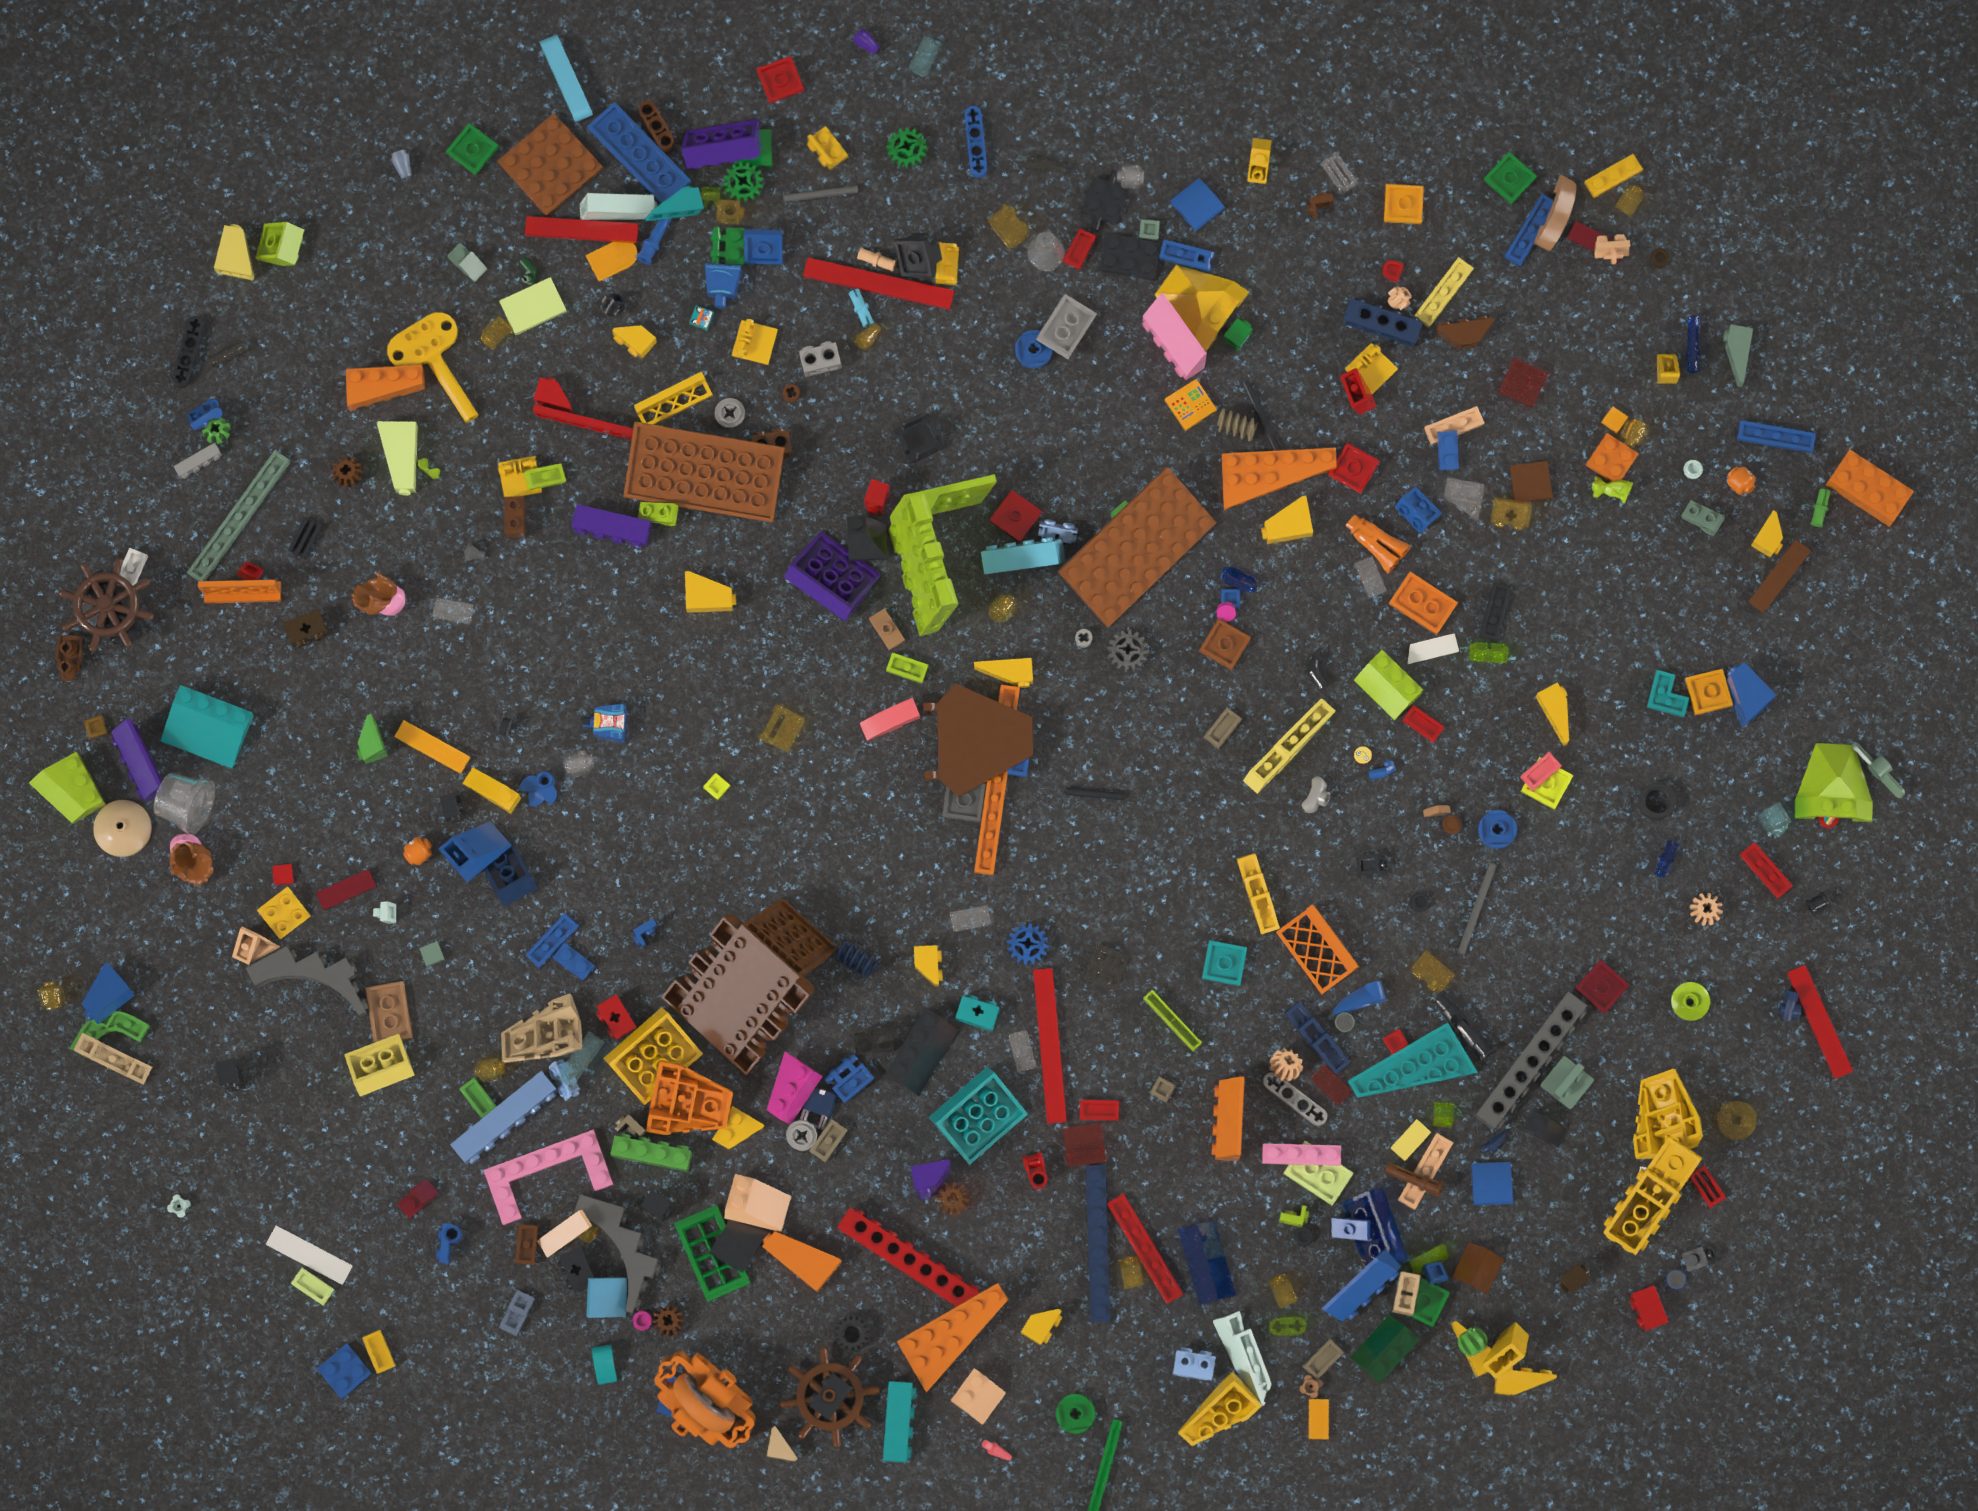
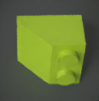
M288 222L264 224L255 259L281 266L295 265L298 259L300 244L303 240L304 229Z

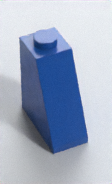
M108 962L103 965L82 1002V1006L85 1009L84 1015L89 1021L94 1020L97 1024L101 1023L135 996Z

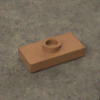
M885 608L869 618L872 626L889 651L905 642L904 637Z

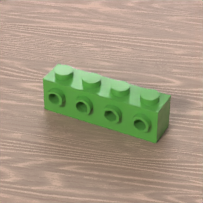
M620 1133L619 1136H614L610 1155L614 1158L688 1172L692 1152L688 1150L687 1146L677 1145L674 1148L669 1147L667 1142L658 1141L657 1144L650 1143V1139L639 1137L638 1140L631 1139V1135Z

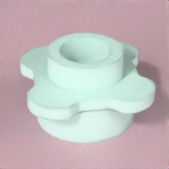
M174 1195L167 1209L169 1212H174L178 1217L182 1218L185 1216L186 1209L190 1207V1201L182 1199L180 1195Z

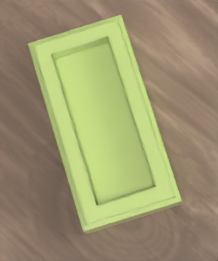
M301 1268L291 1283L323 1306L335 1290L304 1268Z

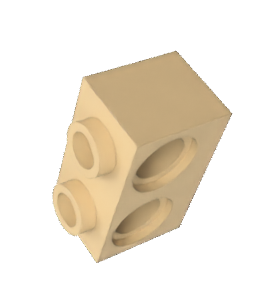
M1406 1272L1400 1273L1393 1307L1394 1313L1413 1315L1421 1275Z

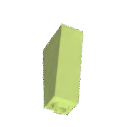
M378 421L380 437L396 492L405 496L416 493L418 431L416 422Z

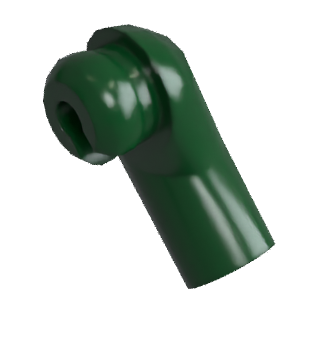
M524 257L519 261V264L525 270L522 281L524 284L530 285L535 281L537 270L527 257Z

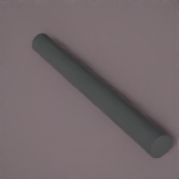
M858 186L783 194V200L788 202L858 193Z

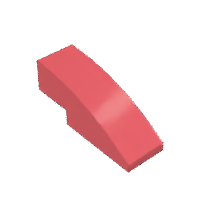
M913 698L877 713L860 722V725L868 741L901 728L902 725L919 719L920 715Z

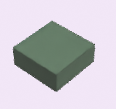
M1141 219L1139 239L1158 241L1160 221Z
M438 941L419 948L426 967L445 960Z

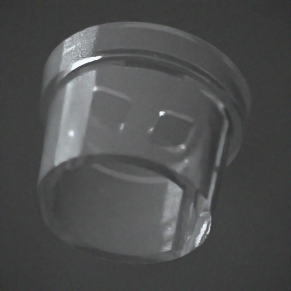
M172 772L164 778L157 791L154 801V813L177 825L185 833L194 835L205 824L211 812L215 799V784L202 778L194 779Z

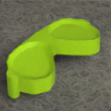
M426 458L417 460L418 466L432 479L439 478L440 469H428L429 465Z

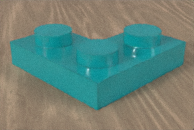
M1656 670L1647 708L1684 717L1689 698L1671 693L1675 678L1674 674Z

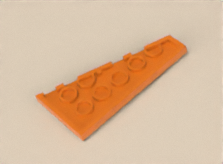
M1336 448L1223 453L1224 511L1238 504L1246 503L1251 499L1283 489L1293 483L1301 482L1309 477L1337 468Z
M999 1283L897 1341L926 1392L1007 1302L1008 1298Z

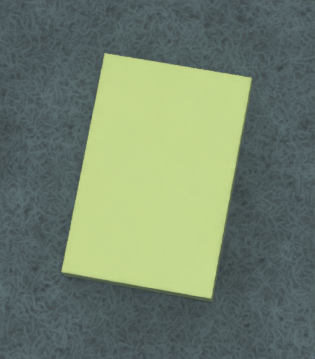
M551 277L499 301L515 336L567 312Z
M1304 1141V1143H1303L1302 1145H1311V1144H1309L1308 1142ZM1289 1165L1283 1174L1332 1206L1354 1173L1343 1165Z

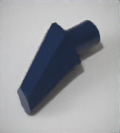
M1505 1131L1489 1139L1488 1144L1480 1146L1482 1154L1492 1151L1494 1154L1506 1139Z

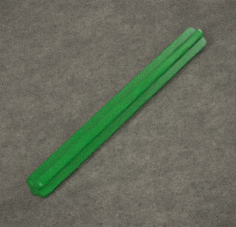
M1113 1419L1088 1511H1099L1123 1424L1120 1420Z

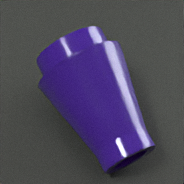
M862 28L852 39L855 45L873 55L881 47L867 30L864 31Z

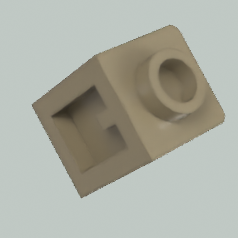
M629 1114L626 1117L622 1116L616 1122L617 1127L615 1129L619 1133L627 1125L629 1126L627 1130L634 1137L637 1135L643 1137L647 1133Z

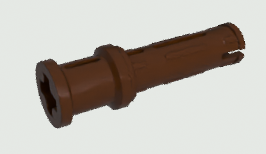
M1391 1162L1388 1163L1385 1174L1413 1184L1422 1192L1425 1190L1435 1194L1437 1198H1439L1444 1187V1181L1439 1182L1431 1179L1427 1174L1419 1175Z

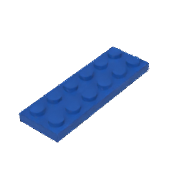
M615 102L587 126L588 130L651 195H654V198L660 204L691 183V180Z

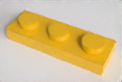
M1634 154L1585 180L1584 183L1593 198H1596L1642 172L1643 168Z

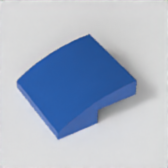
M1200 178L1170 201L1171 205L1195 231L1225 209L1220 200Z
M1510 1162L1471 1163L1474 1205L1513 1204Z

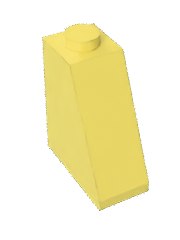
M235 224L230 226L224 225L214 266L216 273L254 280L244 230L241 229V226Z

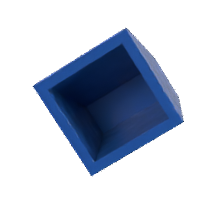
M1745 662L1741 665L1737 663L1727 674L1728 679L1726 680L1735 711L1743 728L1766 708L1776 696Z

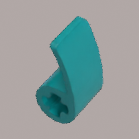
M611 1344L592 1347L597 1383L600 1385L616 1382L617 1377Z

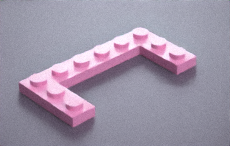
M594 1130L484 1170L503 1225L522 1219L509 1182L576 1157H583L595 1192L613 1185Z

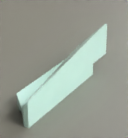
M1240 1311L1213 1320L1239 1378L1249 1387L1260 1404L1264 1406V1398L1266 1392L1270 1390L1271 1381L1251 1329L1244 1330Z

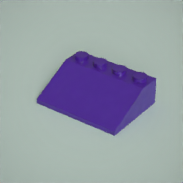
M820 531L789 565L784 578L846 621L862 603L882 574L863 561H849V551Z

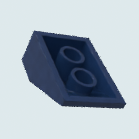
M510 837L506 838V840L512 846L483 869L504 907L538 889Z

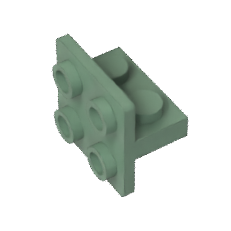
M1563 1056L1542 1082L1541 1087L1568 1109H1572L1593 1083L1594 1079L1583 1071L1584 1067L1578 1063L1576 1065L1566 1056Z

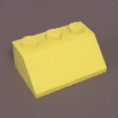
M400 1034L344 1054L354 1085L360 1096L415 1076Z

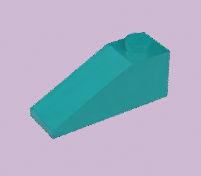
M691 186L681 188L680 191L653 209L645 217L646 221L698 215L704 209L699 188H691Z

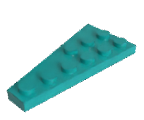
M1446 1023L1347 1082L1356 1097L1361 1098L1477 1074L1478 1072L1450 1025Z

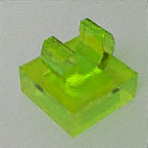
M702 188L701 199L704 200V207L708 206L709 200H713L715 203L714 207L717 208L718 200L721 197V188Z

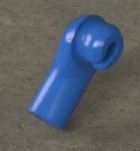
M1387 760L1384 762V768L1369 770L1370 779L1383 778L1393 773L1396 769L1394 761Z

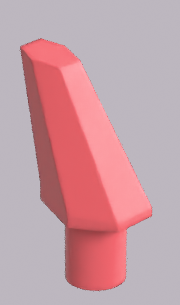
M987 1440L983 1441L982 1447L987 1449L989 1454L1011 1460L1012 1456L997 1443H990Z

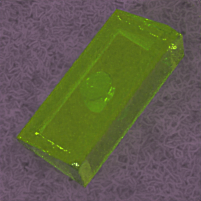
M1441 1244L1410 1260L1408 1264L1413 1273L1416 1275L1422 1273V1267L1425 1264L1439 1261L1442 1263L1447 1260L1449 1255L1445 1244Z

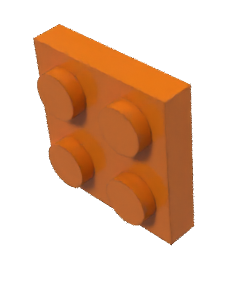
M1606 433L1586 463V466L1611 482L1622 480L1639 453Z

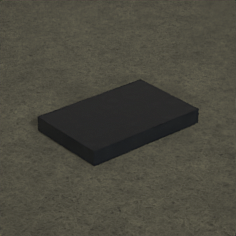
M729 1220L709 1254L743 1273L770 1229Z

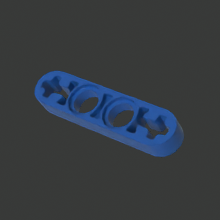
M970 106L965 110L970 172L973 177L980 179L987 173L982 114L978 107ZM972 111L978 114L975 116L976 124H972V117L968 116L971 115ZM978 129L980 135L976 138L971 137L970 131ZM974 147H980L982 153L976 156L972 154L971 150ZM976 160H980V167L984 168L981 170V173L973 170L976 169Z

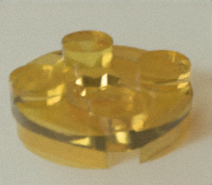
M1731 1101L1725 1104L1719 1111L1717 1116L1718 1128L1725 1137L1731 1140L1745 1139L1755 1129L1756 1113L1747 1103ZM1734 1115L1735 1117H1741V1125L1738 1126L1732 1123Z

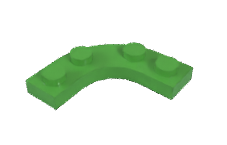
M114 1011L99 1024L94 1020L87 1021L79 1031L70 1049L73 1050L82 1033L99 1040L109 1032H120L141 1043L150 1025L127 1013Z

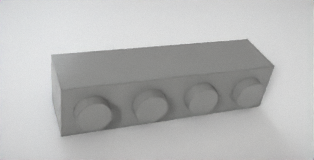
M213 443L173 467L179 477L185 479L192 472L195 473L201 467L208 466L211 461L218 460L222 454L216 444Z

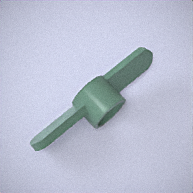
M1854 742L1852 744L1853 749L1867 762L1871 773L1881 780L1897 798H1902L1905 795V791L1889 774L1893 770L1889 762L1882 756L1873 760L1857 742Z

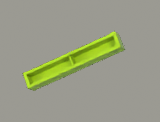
M1153 990L1143 998L1192 1052L1202 1044Z

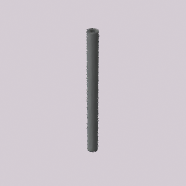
M1489 863L1457 952L1459 954L1465 955L1497 866L1493 863Z

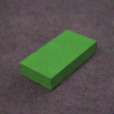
M475 1077L459 1088L481 1118L497 1107Z

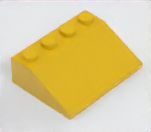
M661 1007L603 1059L639 1100L646 1105L652 1099L660 1060L678 1063L688 1068L703 1053L668 1012Z

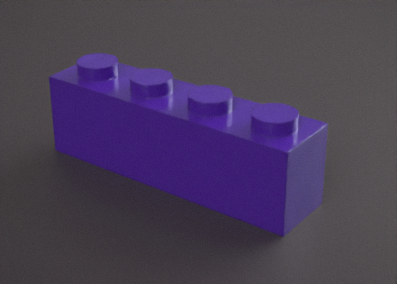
M577 504L571 527L579 535L592 534L596 539L604 540V538H609L617 544L626 542L630 543L632 547L641 548V546L647 547L652 524L651 521Z

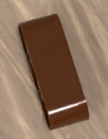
M651 101L642 102L639 106L642 121L656 145L664 153H671L675 148L673 135L654 103ZM645 109L653 110L652 113L648 115L643 113ZM656 124L662 126L659 130H654L652 127ZM664 140L671 141V143L668 146H663L661 144Z

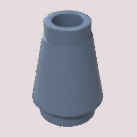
M406 150L392 153L391 161L401 179L411 177L409 154L406 153Z

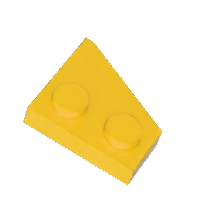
M732 1106L729 1111L726 1128L718 1129L712 1140L730 1150L757 1131L762 1130L765 1125Z

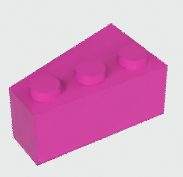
M784 1052L767 1111L791 1125L823 1076L796 1057Z

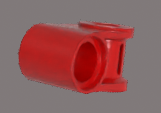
M1041 1151L1030 1156L1023 1155V1163L1032 1188L1035 1190L1044 1189L1047 1186V1175ZM1036 1176H1042L1044 1182L1037 1185L1033 1182V1179Z

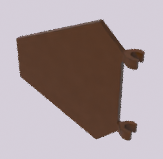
M956 683L938 703H923V711L925 713L937 711L939 770L924 771L926 781L940 779L958 797L1034 756L1033 717Z

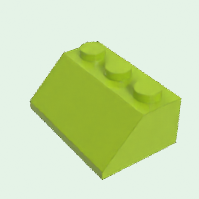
M1383 650L1354 679L1394 721L1423 692V689Z

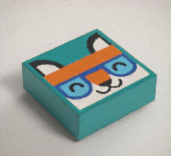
M696 306L689 323L708 331L714 312Z

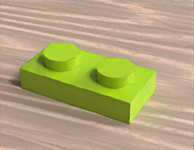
M561 463L524 472L529 491L566 482Z
M892 652L886 672L922 684L928 664Z

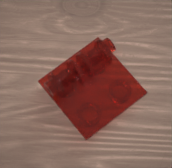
M1101 1124L1063 1128L1068 1167L1106 1162Z

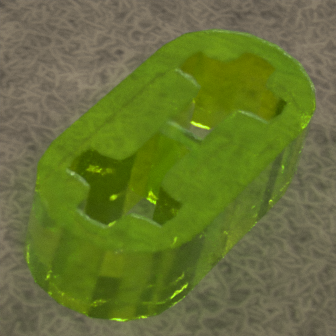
M1301 1317L1275 1318L1269 1324V1331L1274 1336L1301 1335L1306 1329V1322ZM1295 1321H1299V1324H1303V1327L1297 1332L1295 1328H1289V1325H1294ZM1279 1322L1280 1325H1286V1328L1280 1329L1278 1333L1272 1326Z

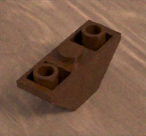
M1481 316L1477 320L1472 321L1462 319L1458 323L1453 324L1451 322H1443L1439 324L1440 326H1437L1436 335L1458 350L1477 347L1492 327L1494 319L1493 317Z

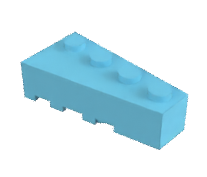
M1048 537L1042 538V541L1034 542V540L1023 541V544L1016 545V542L1004 544L1005 547L1000 548L997 545L986 546V550L981 551L984 574L1060 564L1066 560L1063 539Z

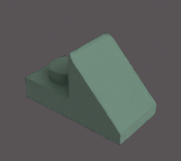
M461 243L447 255V258L474 283L488 270L472 251H468Z

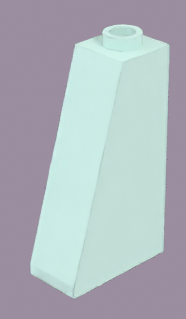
M587 193L580 203V220L619 221L645 219L657 207V202L654 201V195Z

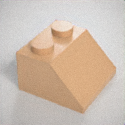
M974 1368L953 1396L951 1402L983 1425L1006 1392Z

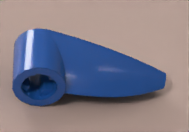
M1382 982L1368 983L1347 995L1333 1009L1334 1016L1387 1000Z

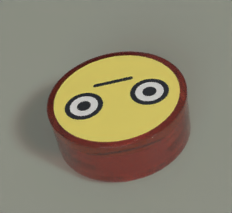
M1367 746L1357 747L1353 753L1355 763L1361 766L1369 764L1372 759L1371 749Z

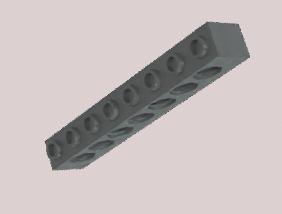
M1569 991L1477 1112L1475 1115L1477 1119L1492 1130L1496 1126L1500 1129L1506 1121L1504 1118L1505 1114L1508 1111L1512 1113L1518 1105L1515 1102L1519 1096L1524 1097L1530 1089L1527 1087L1529 1082L1536 1081L1541 1074L1538 1070L1542 1065L1545 1067L1552 1059L1550 1054L1553 1050L1558 1051L1564 1043L1561 1041L1565 1034L1569 1036L1575 1029V1026H1573L1574 1022L1577 1019L1581 1021L1587 1013L1584 1010L1587 1006ZM1567 1011L1571 1013L1572 1019L1570 1021L1564 1020L1562 1012ZM1551 1027H1558L1560 1035H1552L1550 1032ZM1546 1042L1549 1050H1540L1539 1043ZM1528 1058H1535L1537 1066L1531 1067L1527 1062ZM1523 1073L1526 1076V1081L1519 1082L1516 1079V1074ZM1506 1088L1513 1089L1514 1097H1507L1504 1090ZM1493 1104H1501L1503 1111L1496 1113L1493 1110Z

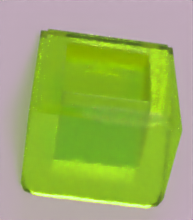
M1434 1102L1433 1126L1452 1127L1454 1103Z

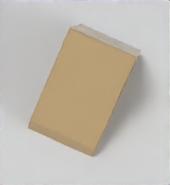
M776 1426L773 1427L767 1457L796 1462L798 1458Z

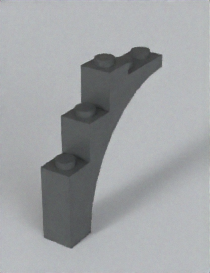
M286 946L246 968L257 988L283 979L316 981L331 987L343 995L352 1004L361 1018L368 1015L366 1009L369 1007L364 998H359L357 992L360 990L355 981L351 982V980L357 977L355 972L358 970L354 962H349L347 958L326 968L325 966L328 963L323 955L319 956L315 952L296 962L299 958L294 949L290 950Z
M580 1195L574 1214L579 1210H583L589 1221L608 1234L622 1255L628 1276V1299L625 1311L634 1314L635 1310L639 1311L641 1305L640 1293L645 1292L648 1281H645V1277L653 1279L654 1275L658 1276L661 1267L658 1264L659 1260L637 1253L638 1250L642 1249L644 1239H642L641 1233L621 1227V1224L625 1225L628 1214L625 1213V1208Z

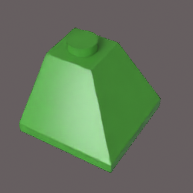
M371 714L366 717L358 740L359 749H356L359 759H363L366 764L388 756L376 721Z

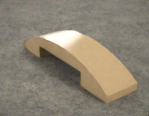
M84 1033L81 1034L73 1049L77 1053L143 1085L152 1069L151 1066Z

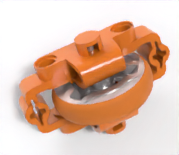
M677 1351L672 1356H665L662 1359L654 1380L655 1384L661 1389L657 1397L672 1411L671 1416L675 1421L671 1426L678 1435L684 1437L690 1432L695 1437L699 1435L710 1445L714 1446L719 1440L728 1448H732L738 1443H744L749 1439L756 1419L755 1414L749 1409L753 1405V1401L734 1384L737 1380L730 1371L723 1369L722 1372L719 1371L699 1353L690 1358L685 1352ZM673 1363L672 1368H668L664 1371L665 1366L668 1367ZM678 1364H682L688 1373L680 1375L674 1383L669 1382L667 1379L672 1378L676 1374ZM735 1413L737 1416L742 1417L744 1420H739L738 1422H736L733 1428L732 1435H729L726 1431H728L733 1426L735 1421ZM746 1428L745 1432H741L738 1434V1431H742Z

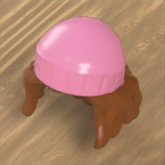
M379 571L375 572L377 578L369 579L368 582L354 587V592L351 593L353 605L369 615L379 612L383 615L393 616L398 614L405 605L406 597L404 591L396 586L389 577L381 575Z
M179 834L172 839L169 862L171 875H177L184 882L188 881L195 886H201L203 882H207L211 874L214 873L211 852L192 834Z

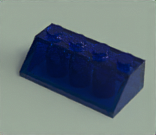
M1383 1187L1369 1190L1341 1202L1346 1218L1370 1220V1240L1354 1239L1364 1268L1385 1249L1399 1264L1410 1261Z
M1215 1221L1178 1229L1177 1234L1199 1307L1237 1296Z

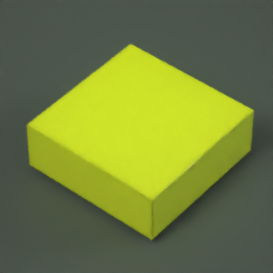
M717 773L703 786L717 800L730 787Z

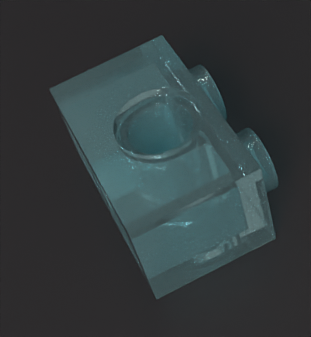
M1780 802L1765 809L1758 816L1769 837L1772 835L1776 837L1782 835L1789 829L1788 825L1791 823Z

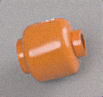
M1735 467L1727 475L1728 485L1738 495L1749 494L1754 490L1756 478L1746 467Z
M415 837L404 846L405 852L403 855L411 865H421L432 856V844L427 838Z

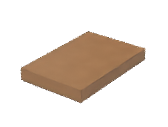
M404 981L365 988L374 1043L396 1034H400L402 1040L413 1039Z

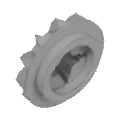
M723 399L715 408V418L725 428H734L740 425L745 418L744 406L736 399ZM724 408H726L729 411L735 409V411L733 412L734 418L730 416L725 418L727 413Z
M798 1120L788 1127L786 1138L791 1147L796 1150L805 1151L812 1148L817 1141V1131L808 1120ZM799 1130L801 1132L807 1130V1133L805 1135L806 1139H804L803 1137L797 1139L799 1135Z

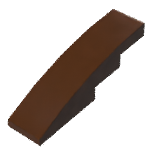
M1796 539L1748 602L1764 613L1811 550Z

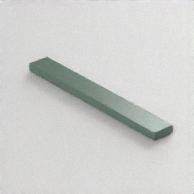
M274 450L187 571L188 575L197 581L207 580L291 463L290 459Z

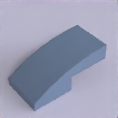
M517 1290L499 1328L517 1336L535 1298Z

